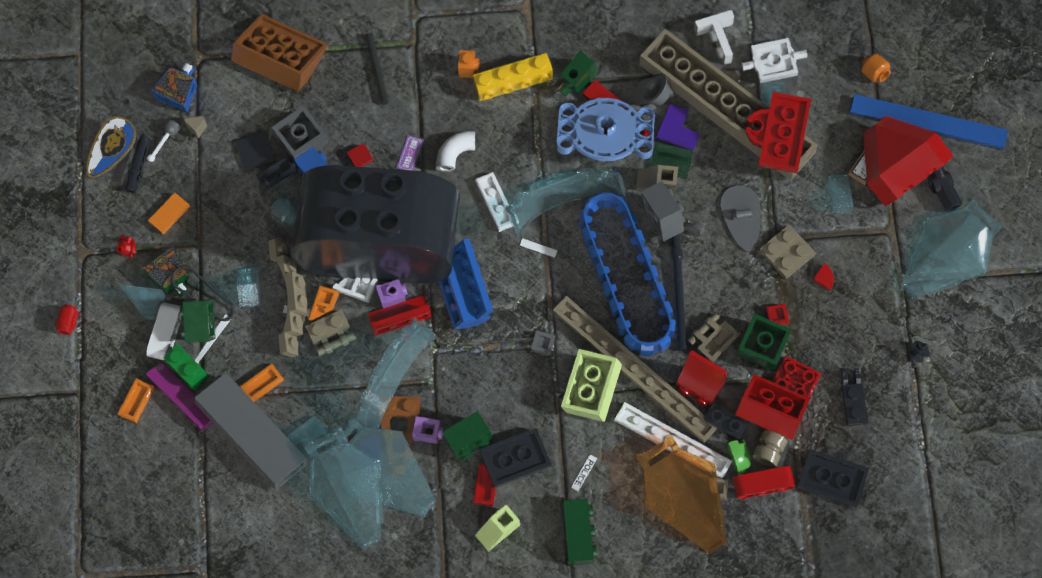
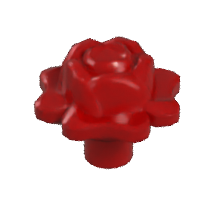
M124 235L117 239V252L121 253L123 257H133V254L136 253L134 239L131 236L126 237Z

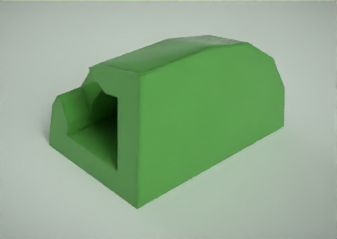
M738 440L729 442L727 450L738 476L743 475L750 468L752 460L748 445L745 440L739 443Z

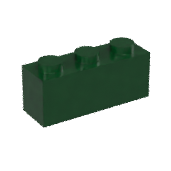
M588 498L564 500L563 509L569 566L594 564V558H597V546L592 545V537H595V525H590V517H594L593 505L588 504Z

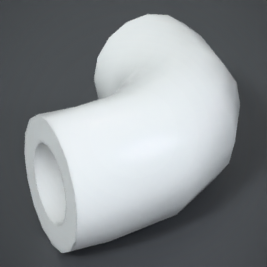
M475 131L456 133L448 138L438 151L436 170L445 172L455 170L457 156L464 151L475 150Z

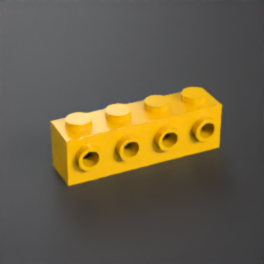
M547 53L475 74L473 75V81L479 101L552 80L553 69Z

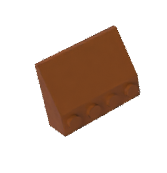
M261 14L233 43L231 61L299 92L308 82L328 48V44Z

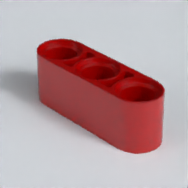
M790 466L743 474L732 478L737 499H746L795 488Z

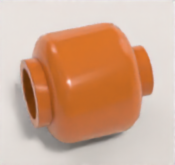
M868 55L862 61L861 71L872 82H883L889 77L891 73L890 63L881 55Z

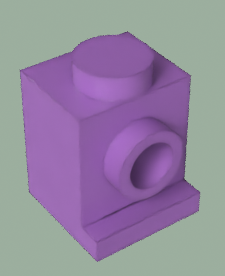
M399 279L383 285H376L383 308L406 301L405 295H408L405 284H400ZM396 290L394 294L389 293L390 291Z
M416 416L412 434L413 440L437 444L438 439L443 438L442 432L444 427H441L440 420ZM427 430L433 431L432 435H428L425 433Z

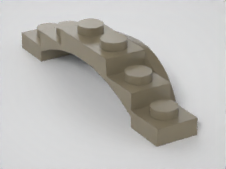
M272 239L268 241L270 260L276 261L280 266L285 279L288 298L284 330L282 334L278 335L280 354L293 358L299 356L297 336L303 335L302 327L307 314L305 280L296 271V263L292 258L288 257L286 243Z

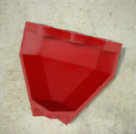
M884 116L879 122L863 132L867 184L885 207L903 196L910 188L925 180L928 175L944 166L953 157V154L936 132L889 116Z

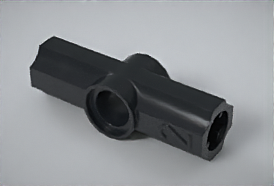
M943 166L927 176L931 191L937 194L946 212L954 211L962 205L954 188L953 178L948 171H945Z

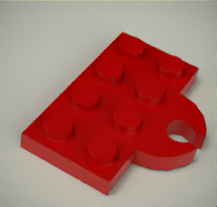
M772 91L769 109L755 111L749 116L747 124L758 123L761 126V129L757 131L752 130L750 127L745 128L748 140L754 146L761 148L759 167L798 173L811 104L810 98Z

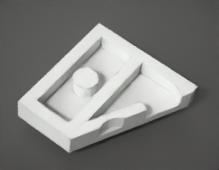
M344 278L339 284L336 283L333 289L339 291V293L369 303L378 281L377 279L370 280V278Z

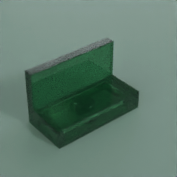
M655 142L650 167L656 165L678 167L677 177L687 179L694 151Z

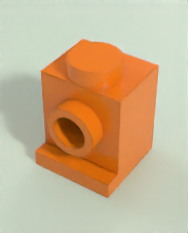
M459 50V77L473 78V75L479 73L480 59L475 57V51Z

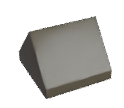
M204 116L185 118L188 129L199 138L207 128Z

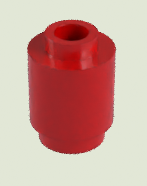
M65 304L64 307H59L55 323L57 333L72 335V331H75L79 314L75 306Z

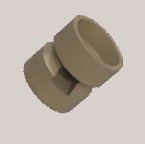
M763 430L759 439L761 445L756 446L752 458L760 464L776 468L781 457L779 452L784 451L788 442L787 439L776 432Z

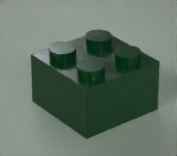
M198 299L183 302V306H180V317L184 318V326H181V336L185 338V343L210 342L216 339L214 299Z
M754 314L740 344L737 356L774 372L792 329Z
M478 411L442 432L444 441L457 462L468 460L473 456V452L489 446L492 441L491 431Z

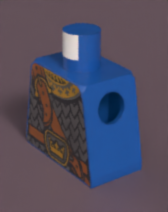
M185 63L181 71L169 68L152 89L155 99L188 112L197 88L196 80L191 76L195 70L194 67Z

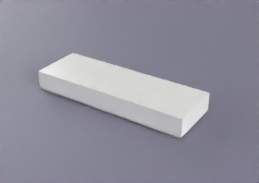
M491 172L475 179L498 231L500 232L517 225V221L494 173Z

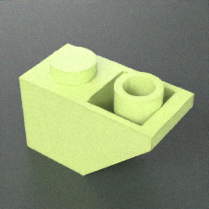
M505 505L484 524L475 536L489 552L520 526V520Z

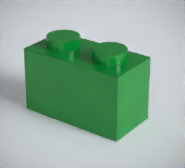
M179 344L175 345L163 357L165 362L193 391L209 378L205 370Z

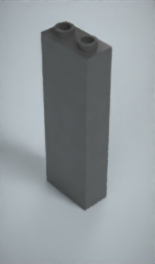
M227 373L217 376L210 386L206 389L202 388L197 392L195 397L197 407L275 491L307 465V458Z

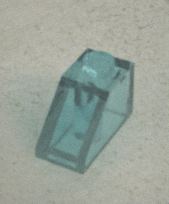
M258 266L238 268L236 289L240 307L251 308L260 305L261 293Z
M122 286L123 291L143 318L149 320L157 318L160 306L165 301V294L161 289Z

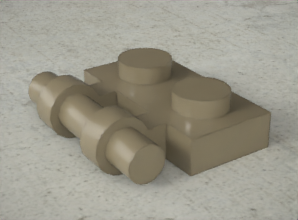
M342 309L305 326L314 346L321 342L323 344L322 347L316 349L319 356L326 353L330 354L334 349L342 345L345 347L349 345V342L356 339L353 332L347 335L344 333L351 328ZM339 335L340 338L330 343L328 342V339Z
M717 313L707 317L703 321L704 324L698 330L695 329L691 333L692 336L687 340L691 346L697 341L700 342L701 345L697 348V351L711 362H714L740 336L726 321L719 326L716 323L720 319ZM709 329H712L714 332L706 338L704 334Z

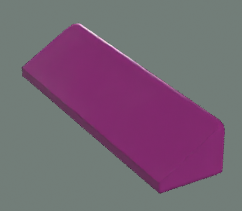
M163 363L146 373L147 377L202 431L212 423L195 404L196 396Z

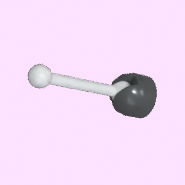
M171 119L167 120L165 123L166 134L153 153L147 156L149 162L155 160V155L168 136L176 135L182 127Z

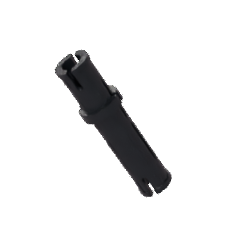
M139 136L132 165L127 172L128 179L124 191L130 194H136L139 181L143 177L142 170L151 143V139L146 136Z

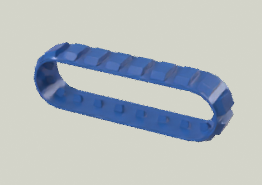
M601 192V194L596 196L592 195L584 202V209L580 210L579 228L582 229L581 236L585 246H590L588 247V254L592 264H596L595 273L598 281L603 282L602 291L605 299L610 300L609 309L613 318L617 317L615 325L620 336H624V344L631 352L635 350L637 353H640V356H653L654 353H662L670 346V338L675 336L676 320L671 319L673 317V310L670 302L665 301L666 292L662 283H658L659 274L655 265H651L652 257L648 247H644L645 239L642 231L638 230V221L635 213L630 212V204L622 196L618 197L611 192ZM599 208H614L618 214L621 213L625 218L623 225L629 228L632 238L629 240L631 245L636 246L639 253L636 258L638 263H643L646 271L643 276L645 281H650L653 289L650 294L652 299L656 298L660 309L657 312L659 317L663 316L666 322L665 325H662V331L666 332L664 337L659 336L656 342L639 341V338L636 335L632 336L628 330L631 324L629 320L625 321L621 312L624 309L623 303L618 302L614 293L617 291L616 285L610 283L607 275L610 273L609 267H604L600 257L603 255L602 249H597L594 238L597 237L595 231H590L588 226L589 223H592V216L589 215L591 212L595 213Z

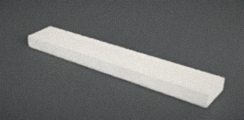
M624 402L614 419L617 423L717 478L723 479L732 463L730 459Z

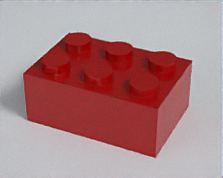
M753 374L735 415L793 440L810 398Z

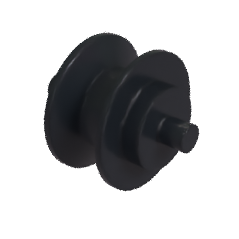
M914 341L913 346L907 348L909 359L922 363L924 357L930 355L927 347L928 344Z

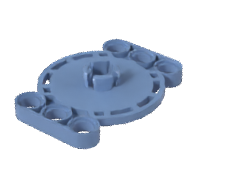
M611 98L590 100L579 108H576L572 103H564L559 108L557 150L565 155L570 154L576 148L584 156L598 161L619 160L630 155L632 152L640 159H648L653 153L654 111L644 107L636 112L627 103ZM565 110H571L573 114L567 116L564 115L562 112ZM647 114L651 118L649 120H643L641 119V116ZM567 125L570 126L572 129L566 132L563 131L561 128ZM604 127L608 128L607 134H604ZM647 130L650 132V135L642 136L640 132ZM566 141L569 142L571 145L569 147L564 148L560 144L561 142ZM646 146L649 148V151L641 152L639 148Z

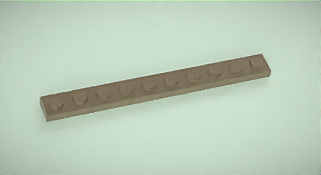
M566 296L553 309L554 314L600 354L617 358L622 364L620 371L701 442L705 443L718 429L704 421V414L569 297Z

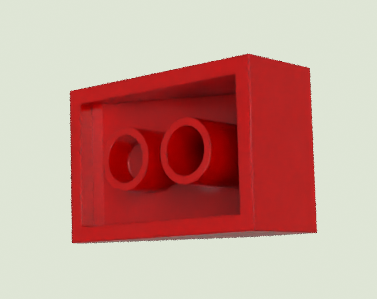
M691 350L678 378L676 388H678L682 395L687 397L690 395L695 398V401L701 406L711 407L723 389L727 370Z

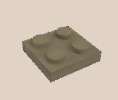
M790 225L759 249V252L785 280L816 255V252Z

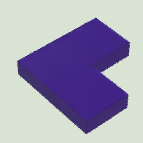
M670 104L656 140L693 153L700 133L683 127L688 114L687 109Z

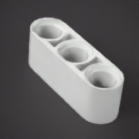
M166 302L161 304L147 347L148 357L164 360L163 357L173 348L182 320L179 305Z

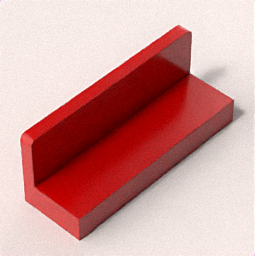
M422 295L368 314L374 335L378 336L432 318L426 298Z

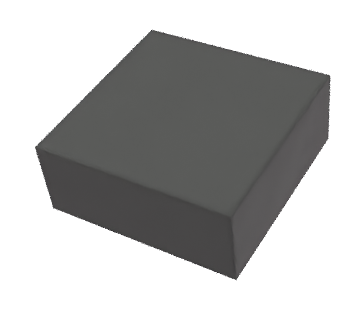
M536 330L531 351L551 356L556 336Z

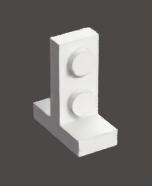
M732 10L697 20L694 27L696 36L709 32L712 42H715L717 45V56L719 59L722 58L724 65L731 63L733 56L723 31L724 27L733 25L734 15Z

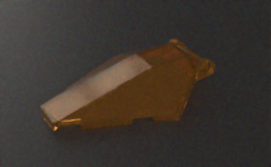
M671 435L665 437L663 442L644 454L640 453L635 456L644 470V508L708 553L727 543L715 463L680 449ZM669 447L672 449V453L651 466L648 464V460Z

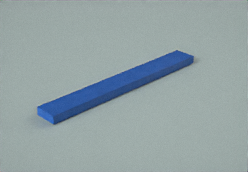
M856 94L854 95L850 111L851 115L880 121L884 116H889L934 131L941 136L1001 150L1005 148L1008 134L1007 129Z

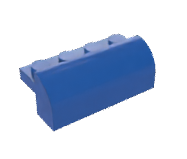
M463 239L454 247L451 274L444 280L438 281L454 330L482 324L490 319L489 314L493 312L492 303L480 272V266L474 254V248L470 239Z

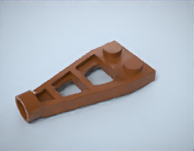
M420 396L379 397V419L390 465V477H405V467L413 443L412 434L416 416L420 417ZM392 418L408 419V426L404 433L392 432L390 426ZM393 439L405 440L403 453H393Z

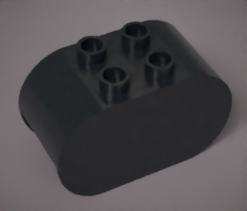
M325 165L312 168L301 177L290 252L291 258L303 269L328 277L370 278V280L377 279V281L389 282L399 279L402 283L427 284L444 280L452 271L460 192L448 180L421 171L343 165Z

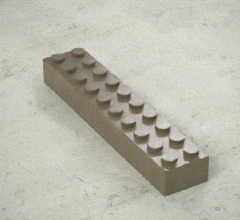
M664 29L640 55V66L654 77L660 74L666 75L671 90L760 157L761 148L754 146L748 140L745 128L750 127L755 131L760 130L761 126L758 123L747 124V119L755 111L769 109V107L668 30ZM806 135L804 137L798 172L815 154L818 145ZM777 170L790 181L797 175L796 173Z

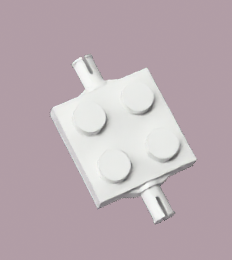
M789 38L752 45L751 53L753 60L741 63L743 71L754 68L758 74L759 82L764 83L797 76L796 59L807 58L806 49L795 52L790 45Z

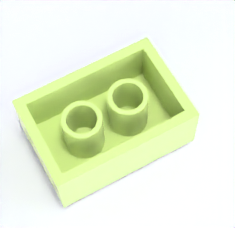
M579 349L561 405L565 412L605 422L622 366L619 360L614 357Z

